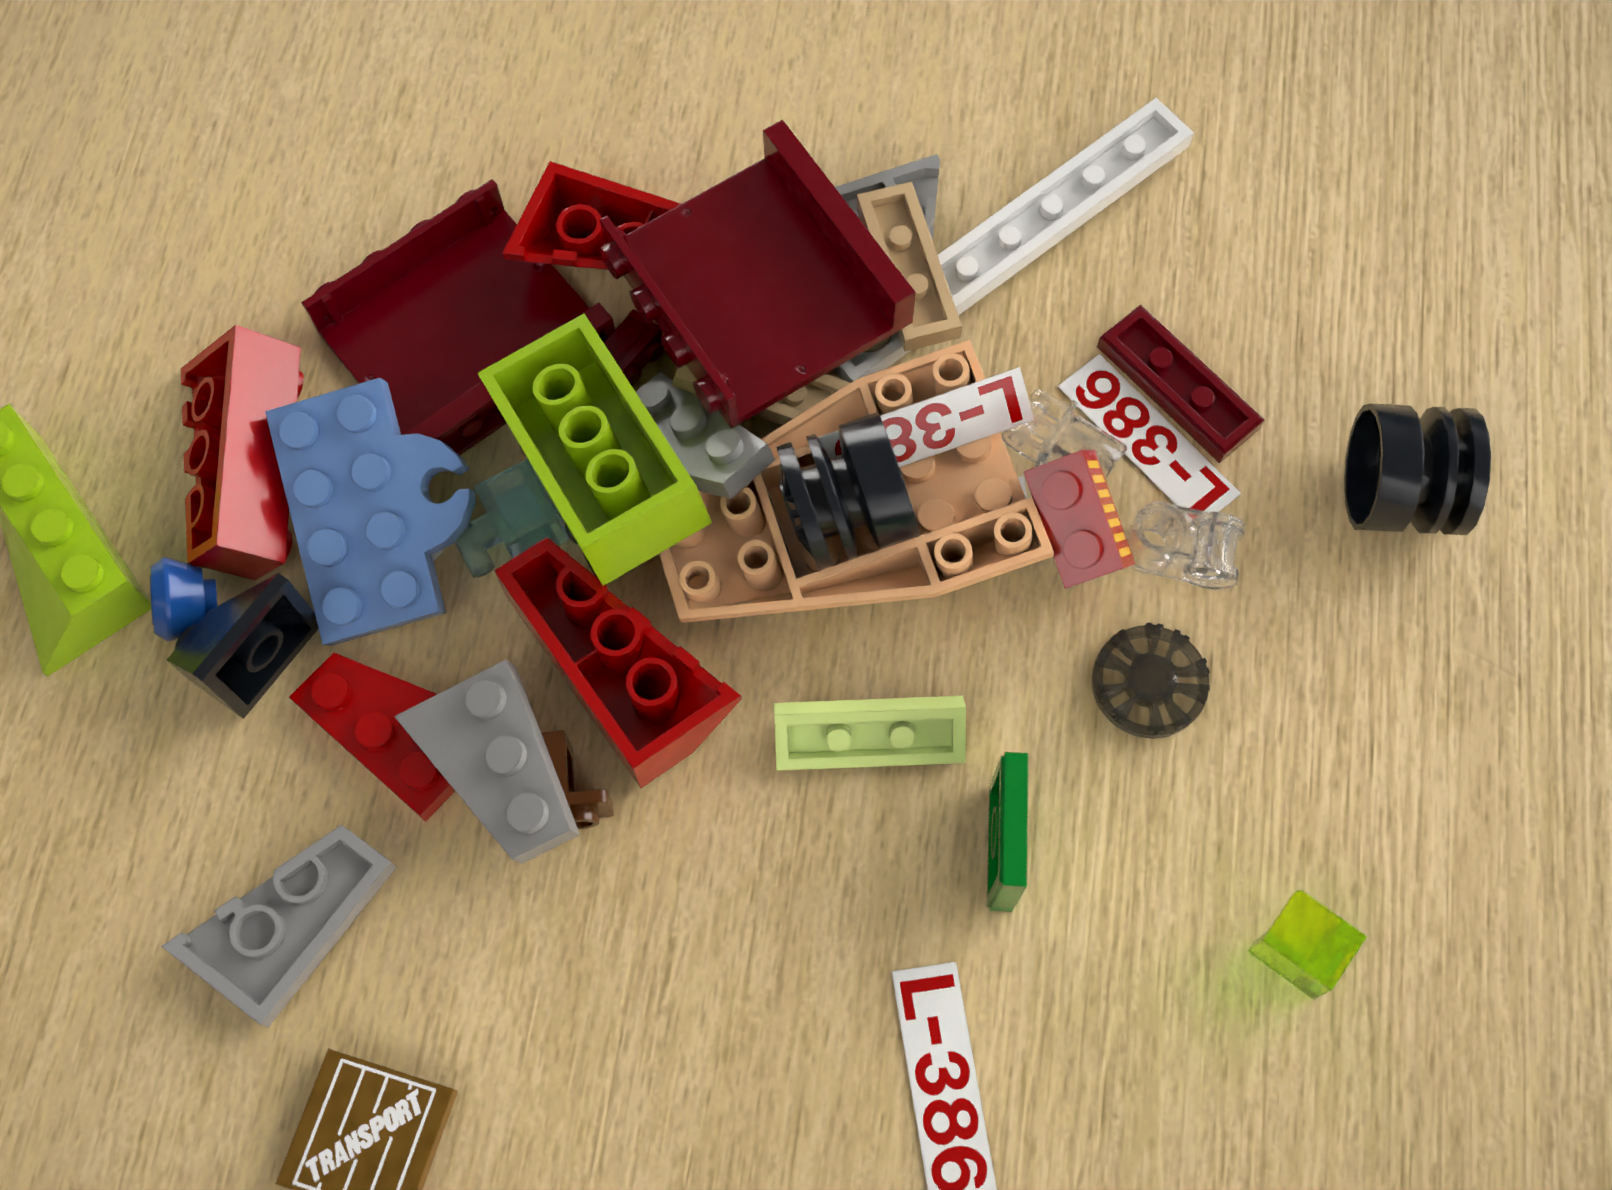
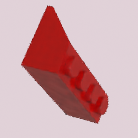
M549 161L502 254L504 260L608 270L599 251V247L605 245L600 219L608 216L617 230L622 228L625 234H628L681 203Z
M234 325L180 368L181 385L192 388V402L186 401L182 406V426L194 429V439L190 447L183 454L184 473L194 476L196 485L193 486L185 498L187 564L256 581L286 563L293 541L292 533L288 530L289 507L265 411L297 402L304 383L303 373L299 371L301 347L239 325Z
M545 537L494 570L507 599L640 788H643L694 753L742 700L738 692L724 681L721 683L700 666V661L681 646L677 647L652 626L650 620L634 607L630 608L608 590L607 585L603 586L596 576L548 537Z

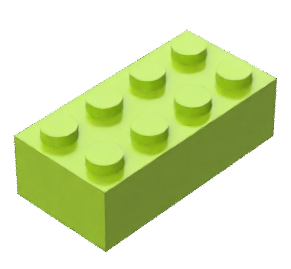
M585 314L576 317L478 372L483 384L603 586L712 523L693 479Z

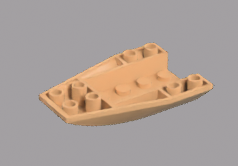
M968 340L856 379L766 435L761 440L768 444L775 460L732 499L699 491L712 523L659 553L681 623L933 598L1053 557L1054 551L1032 497L1026 499L1000 432L899 467L920 534L918 537L880 549L865 525L854 529L857 543V558L848 560L840 535L838 534L825 539L834 566L818 570L813 557L802 543L798 541L779 486L780 458L776 447L791 442L800 468L815 464L806 436L816 434L817 437H821L838 431L839 425L876 412L881 416L984 380L985 376L971 341Z

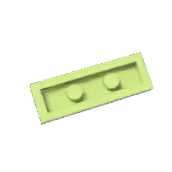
M963 696L774 703L777 771L966 763V705Z

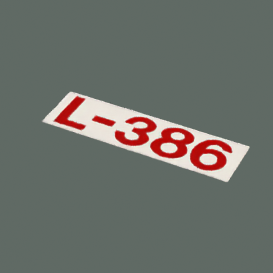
M1100 354L1058 386L1198 528L1241 494Z
M1020 367L880 416L899 467L1034 421ZM839 430L818 437L830 458L842 454Z
M956 962L892 971L928 1190H997Z

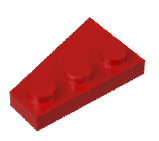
M333 653L289 696L302 711L425 822L455 792L453 787L394 717L437 695L436 693Z

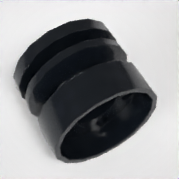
M1373 403L1363 405L1355 417L1345 457V505L1349 521L1354 529L1403 532L1409 523L1412 522L1418 533L1434 534L1440 530L1445 535H1468L1477 525L1482 514L1490 483L1491 448L1489 431L1484 416L1475 408H1457L1449 412L1445 407L1427 408L1419 419L1418 413L1411 405Z
M878 412L839 425L841 455L830 458L816 434L806 436L815 464L800 468L791 442L776 447L780 458L779 486L798 541L802 543L813 557L818 570L834 566L825 539L838 534L840 535L848 560L857 558V543L854 531L856 528L866 525L880 549L920 535L897 459Z

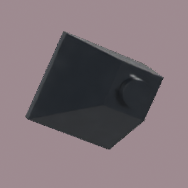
M277 573L209 610L198 624L191 625L180 635L176 642L175 650L168 657L167 661L189 681L244 719L319 629L315 612L291 582Z

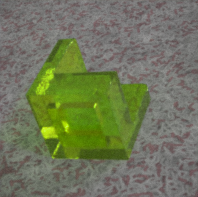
M1297 890L1290 896L1267 932L1253 942L1248 952L1314 1000L1333 990L1367 936L1306 892Z

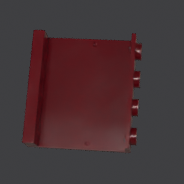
M783 119L763 130L764 159L630 233L625 234L622 228L617 230L608 216L600 219L605 245L599 247V251L607 269L615 279H619L622 276L625 277L633 289L629 292L630 297L641 318L646 323L655 320L664 333L661 336V341L672 362L677 368L685 365L689 368L696 378V381L693 382L695 392L705 409L710 414L718 410L731 429L913 323L915 290Z
M493 179L477 189L465 192L456 203L431 219L417 223L408 234L383 250L369 254L360 265L335 281L323 284L312 296L301 302L316 331L358 384L377 378L388 382L401 435L418 433L440 440L458 455H462L507 424L479 377L478 372L582 314L586 315L603 343L615 330L613 318L599 302L589 308L552 264L504 260L502 253L517 223L505 211L498 185Z

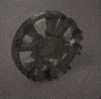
M1146 623V625L1122 629L1116 635L1114 634L1100 650L1092 670V691L1096 703L1105 717L1126 733L1150 739L1169 737L1189 727L1203 710L1210 691V671L1206 665V658H1202L1199 651L1189 641L1190 637L1180 634L1181 631L1177 629L1172 631L1164 628V625L1159 623L1157 625ZM1147 638L1149 651L1145 654L1139 653L1134 649L1130 640ZM1159 640L1169 643L1164 657L1155 654ZM1118 649L1132 661V664L1129 666L1112 652ZM1180 650L1191 664L1185 667L1175 666L1172 663V656ZM1108 668L1121 672L1125 677L1124 682L1103 685V669ZM1177 677H1196L1197 684L1177 683ZM1126 691L1130 698L1114 708L1109 700ZM1181 693L1195 700L1193 707L1187 714L1174 702L1173 694ZM1138 704L1148 707L1150 712L1148 726L1127 719L1133 705ZM1165 705L1172 722L1171 724L1164 725L1158 706Z

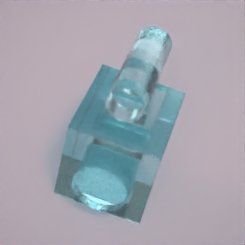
M526 459L473 486L486 514L473 521L470 520L468 527L456 539L455 544L472 576L478 578L487 575L494 569L495 565L487 549L503 542L511 559H513L545 537H548L559 547L560 544L568 541L569 537L565 532V527L559 513L529 460Z

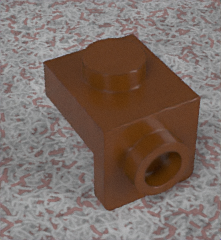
M565 731L541 732L577 828H592L599 825V818L614 816L613 801L608 790L596 789L575 792L573 747Z

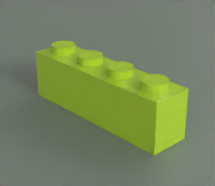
M10 404L0 409V524L41 669L46 676H49L151 610V601L42 437Z

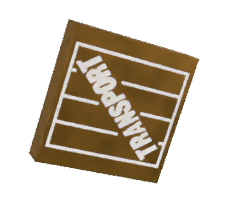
M328 1049L275 1184L291 1190H422L458 1091Z

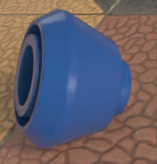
M168 557L161 558L151 566L150 594L154 634L166 641H173L178 639L188 627L198 624L209 610L217 607L216 580L203 579L201 567Z

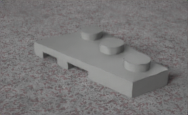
M659 372L648 383L639 388L636 392L638 397L693 479L698 491L732 499L775 460L768 444L740 425L731 429L718 410L710 414L697 396L691 392L671 386L673 380Z
M504 660L394 716L512 860L523 864L580 835L517 668L509 661Z
M340 825L275 869L273 877L240 899L235 896L214 910L215 916L188 934L180 933L162 945V947L257 1023L268 1028L397 867L343 825Z

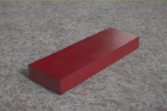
M1141 304L1099 338L1097 348L1219 464L1262 427L1265 419Z

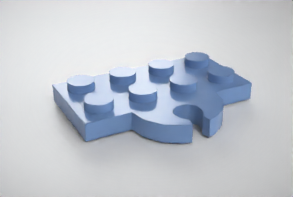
M381 378L265 411L322 644L333 646L445 614L446 610L432 554L452 545L468 527L476 504V492L471 489H458L449 500L443 503H434L429 495V484L431 479L439 472L450 471L460 475L470 470L465 460L440 440L418 433L401 435L388 382Z

